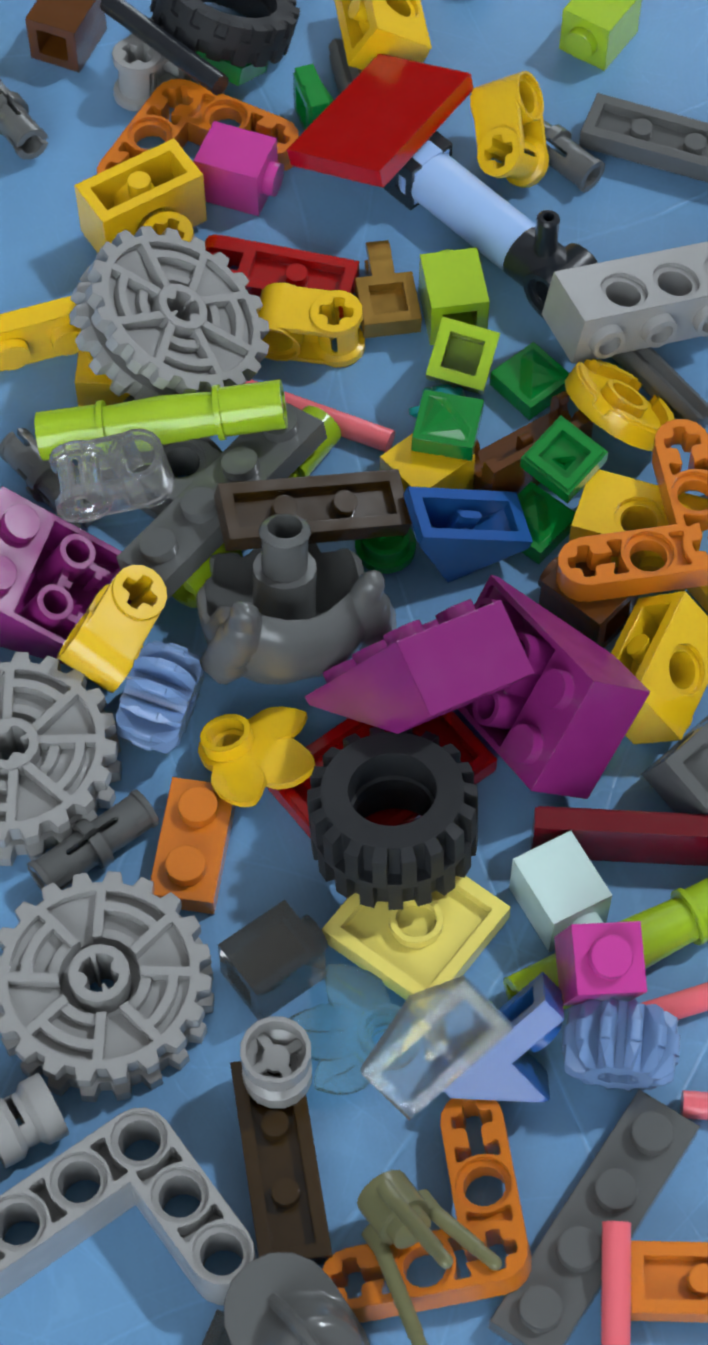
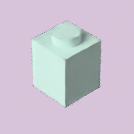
M572 831L513 858L509 889L548 952L555 949L554 937L571 924L607 923L612 894Z

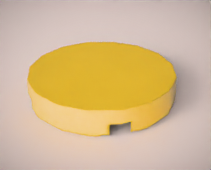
M586 359L584 363L579 361L564 381L567 394L593 423L630 446L652 451L658 428L664 423L675 419L672 411L659 396L657 397L654 394L649 401L638 392L643 385L638 382L639 379L614 364L599 359Z

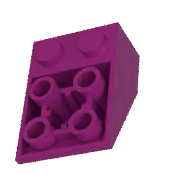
M4 486L0 488V647L17 652H28L29 655L45 659L47 655L57 658L65 640L77 622L86 613L95 595L104 586L110 584L112 579L121 571L116 557L122 551ZM128 599L127 603L130 605L132 601Z
M490 575L474 606L476 609H479L496 601H502L534 673L499 692L463 706L458 710L531 791L588 799L646 701L650 691L613 654L498 576Z
M469 599L436 614L435 620L423 625L420 619L415 620L383 635L384 640L352 654L353 659L324 671L322 675L326 684L309 693L305 698L310 706L399 734L499 692L534 673V670L502 601L499 600L476 609L472 599Z

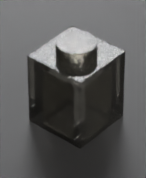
M285 900L218 944L221 973L258 1021L269 1017L326 978L325 950L328 948V942L322 930L309 915L305 914L299 918Z

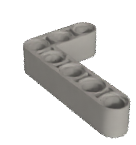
M132 1108L119 1114L0 1195V1299L135 1205L197 1292L207 1301L217 1305H224L232 1279L248 1262L255 1259L254 1243L246 1228L166 1119L157 1111L148 1108ZM138 1140H150L159 1145L158 1151L151 1158L144 1161H134L124 1156L126 1149ZM80 1180H91L100 1185L97 1194L88 1201L74 1203L64 1198L67 1189ZM188 1194L200 1201L198 1209L186 1217L176 1218L163 1211L166 1203L177 1195ZM31 1221L40 1226L36 1236L23 1245H11L4 1241L7 1231L16 1223ZM229 1250L242 1258L241 1265L228 1275L218 1276L204 1268L206 1260L218 1251Z

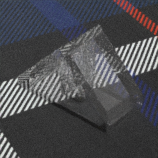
M463 975L409 995L360 1067V1073L408 1120H411L513 1029V1025Z

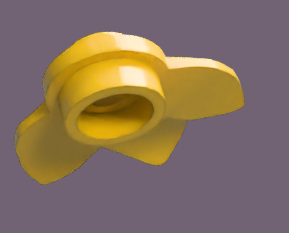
M280 706L263 709L249 719L238 714H224L210 720L200 733L198 754L204 767L212 772L211 784L215 793L231 805L252 807L258 803L266 786L276 790L295 787L308 779L316 766L314 758L307 748L294 739L306 724L308 719L307 712L296 708Z

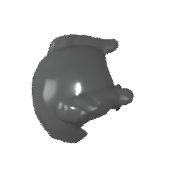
M285 513L268 517L259 527L261 548L253 549L244 557L238 553L229 552L217 553L210 558L211 577L206 580L197 593L198 614L207 642V647L200 659L201 668L217 683L224 685L241 677L261 684L283 685L323 676L322 673L350 660L352 654L358 650L384 640L383 635L397 628L396 611L391 604L389 596L384 593L385 579L383 575L376 570L365 573L361 559L347 548L321 553L316 543L308 544L311 527L305 519L298 515Z

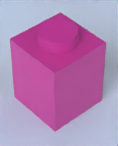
M216 121L212 123L193 160L204 177L205 202L255 216L260 215L269 196L275 197L278 194L283 181L284 165L278 163L277 138Z
M641 921L571 924L554 937L558 986L562 991L563 1006L583 1004V1002L589 999L605 1001L611 997L630 1001L647 992Z

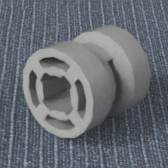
M269 1016L261 1019L246 1030L240 1045V1059L243 1083L247 1093L258 1104L268 1108H286L298 1103L307 1094L312 1083L311 1042L306 1030L296 1021L283 1016ZM267 1072L279 1073L280 1076H273Z
M39 1073L19 1082L15 1093L4 1099L0 1098V1160L5 1168L25 1159L28 1149L40 1142L51 1145L70 1135L64 1118ZM19 1118L22 1125L18 1126L15 1119Z

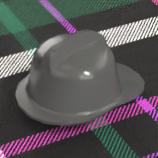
M293 1252L268 1253L248 1262L231 1281L224 1300V1327L232 1345H370L364 1328L332 1279L312 1260Z

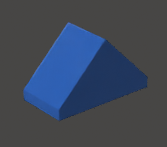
M408 486L403 493L418 545L448 583L527 550L533 543L517 492Z

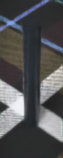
M101 0L100 9L211 93L220 95L226 90L229 84L228 76L127 1Z

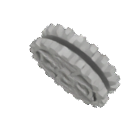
M141 226L134 236L127 230L118 233L112 243L107 241L95 256L96 259L85 270L79 279L81 282L78 283L72 292L70 300L77 305L69 314L70 324L81 329V332L75 339L76 345L80 351L90 352L93 357L92 362L89 364L90 369L95 375L106 374L112 380L109 389L118 396L127 392L135 400L159 395L210 392L212 385L217 384L220 387L245 384L262 367L259 362L268 353L269 345L262 339L270 331L268 321L258 317L257 313L261 310L263 304L259 296L251 295L247 292L245 286L249 283L248 278L243 272L233 273L227 267L229 258L223 253L218 252L212 255L205 250V241L195 236L190 242L182 240L176 229L166 228L162 235H157L151 226Z
M15 652L11 662H0V866H12L18 855H28L31 861L36 860L45 854L47 849L58 845L74 833L73 825L82 819H87L91 822L98 817L96 812L99 808L110 809L114 804L116 795L109 784L121 781L122 765L121 761L117 760L121 749L113 713H106L104 710L107 705L105 696L99 688L86 691L87 679L85 674L75 669L66 674L61 672L59 659L48 655L40 664L30 662L28 652Z
M107 871L103 882H92L86 872L73 875L72 887L61 890L55 883L41 888L44 900L36 906L24 901L15 909V914L19 921L18 925L15 928L2 927L0 930V948L3 950V954L0 956V1034L9 1056L16 1054L22 1060L21 1070L28 1077L36 1073L47 1076L50 1092L62 1096L70 1087L80 1089L82 1101L96 1102L100 1092L112 1090L117 1101L129 1099L132 1094V1086L141 1082L151 1090L162 1085L161 1071L167 1066H172L181 1070L190 1061L189 1054L185 1049L189 1042L202 1044L207 1033V1026L202 1021L205 1014L212 1013L214 1008V993L211 992L212 981L214 980L211 955L208 944H203L199 938L202 932L196 917L192 915L183 918L179 915L182 908L181 900L172 892L161 898L155 896L154 882L141 877L133 886L123 884L121 872ZM101 980H113L114 986L108 989L105 983L102 984ZM96 982L98 987H102L103 991H91L90 985Z

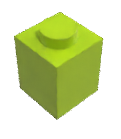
M571 0L564 7L562 13L559 49L605 71L638 32L642 0Z
M477 247L460 250L447 249L435 253L420 254L418 292L430 345L435 343L442 316L488 329L490 301Z
M442 316L426 371V379L453 387H463L466 391L483 395L500 333Z

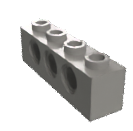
M708 241L555 271L542 316L571 363L583 362L586 359L609 358L616 354L649 347L656 348L668 343L701 336L708 337Z

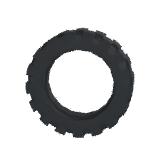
M152 0L150 5V12H153V21L159 26H163L164 30L191 50L205 53V58L216 62H220V59L230 61L231 65L245 67L246 63H251L254 67H265L268 61L273 64L281 61L282 56H285L288 52L300 15V9L296 7V0ZM203 2L230 8L246 17H238L221 12Z

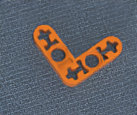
M171 79L163 82L154 90L102 158L97 167V174L148 151V149H143L137 145L145 137H160L165 142L174 138L182 149L188 141L201 146L212 123L223 119L235 120L240 123L238 128L277 138L278 163H282L284 171L293 167L290 164L287 148L299 137L298 129L294 123L283 117L223 93L214 95L202 85L190 80ZM169 107L172 108V109H174L173 112L171 113V122L169 121V120H170Z
M674 419L659 427L654 438L652 465L669 525L579 537L570 540L562 547L558 555L556 583L560 591L568 598L579 602H593L708 586V554L706 551H699L702 532L708 530V508L701 511H693L685 508L678 499V496L687 491H698L708 497V433L701 425L688 419ZM671 445H681L684 452L690 453L688 470L681 472L682 460L677 448H671ZM642 550L652 551L662 557L665 565L653 572L643 571L632 564L630 557ZM616 556L619 558L618 574L614 573L615 562L610 563L611 557ZM587 562L589 570L595 571V575L584 577L582 570L575 568L576 563Z
M451 1098L441 1112L440 1126L457 1221L479 1238L488 1248L496 1244H503L504 1250L508 1254L505 1260L506 1268L496 1271L491 1270L442 1229L432 1231L452 1256L453 1265L446 1269L442 1279L435 1285L418 1287L406 1279L407 1270L416 1258L429 1254L419 1242L404 1249H399L392 1243L390 1246L391 1252L416 1312L509 1294L518 1290L527 1281L531 1272L532 1258L503 1112L496 1100ZM479 1116L482 1123L481 1134L486 1154L472 1156L468 1135L465 1131L466 1118ZM482 1176H493L505 1184V1191L502 1197L496 1203L489 1206L475 1205L466 1198L469 1184ZM368 1244L347 1247L335 1252L333 1257L326 1260L322 1270L332 1279L360 1323L399 1316L392 1296L387 1289L377 1258ZM464 1250L470 1277L460 1279V1269L454 1251ZM354 1272H361L366 1282L362 1284V1296L349 1298L344 1287L348 1286V1275Z

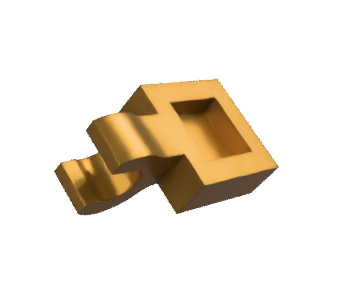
M389 240L366 242L365 247L368 260L364 261L366 276L356 277L354 287L355 296L359 299L363 310V320L361 322L363 338L421 332L422 316L412 271L395 273Z

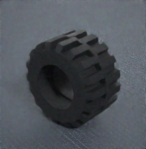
M373 727L369 728V736L360 738L354 733L344 738V748L342 750L331 747L322 756L323 767L315 766L310 777L311 789L307 790L311 848L313 858L318 860L319 872L325 881L335 880L336 891L346 898H349L354 893L359 894L360 905L374 908L377 901L388 902L389 910H403V902L415 900L417 906L420 907L432 902V892L438 891L445 896L455 888V876L465 878L470 870L471 856L476 855L478 845L477 785L474 784V772L469 762H461V752L451 743L443 747L439 746V736L429 731H425L422 736L414 735L413 728L396 734ZM393 808L406 809L421 815L420 818L413 822L397 826L380 825L365 819L375 812Z

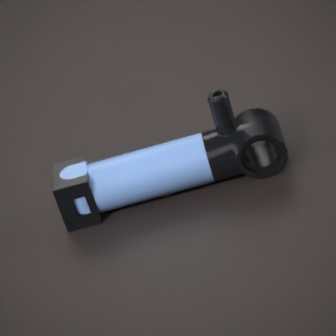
M435 131L388 182L384 190L410 211L421 204L471 246L477 247L482 255L524 288L529 303L543 317L542 311L553 273L555 271L598 263L597 260L586 248L579 244L570 243L564 247L558 242L560 217L555 211H541L537 215L535 224L452 158L453 143L438 131Z

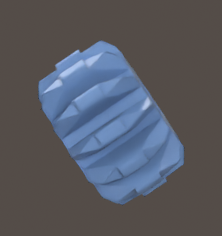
M154 640L142 647L138 658L134 660L131 673L126 679L123 694L119 699L120 705L115 716L117 736L131 741V745L147 751L153 749L167 754L180 744L183 733H186L205 678V671H203L200 665L201 657L189 652L188 648L172 642L166 644Z
M613 997L605 1001L589 999L583 1002V1004L573 1006L568 1009L567 1022L563 1025L561 1047L562 1054L564 1055V1071L573 1078L581 1080L586 1085L597 1084L605 1086L606 1090L611 1088H621L629 1092L637 1088L652 1090L658 1086L668 1084L673 1081L675 1065L679 1063L680 1035L678 1034L677 1017L668 1011H664L657 1004L638 1003L636 999L630 1001L618 1000Z

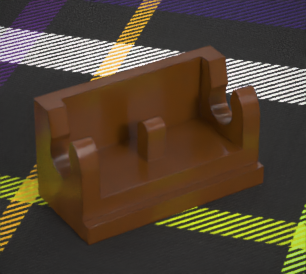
M566 391L555 395L551 399L550 412L481 450L479 441H476L473 490L517 492L518 495L530 482L537 486L541 483L520 467L521 457L560 415L590 438L592 437L593 422L581 410L575 412L573 417H571L567 407L569 395Z

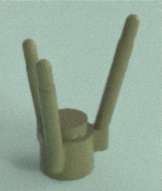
M390 1170L378 1175L360 1193L357 1206L369 1223L361 1235L377 1258L411 1344L428 1345L391 1252L390 1246L392 1243L397 1248L404 1249L419 1242L443 1269L450 1268L453 1265V1258L430 1230L431 1221H433L491 1270H499L502 1267V1260L484 1245L479 1238L446 1212L427 1189L418 1191L405 1173L400 1170Z

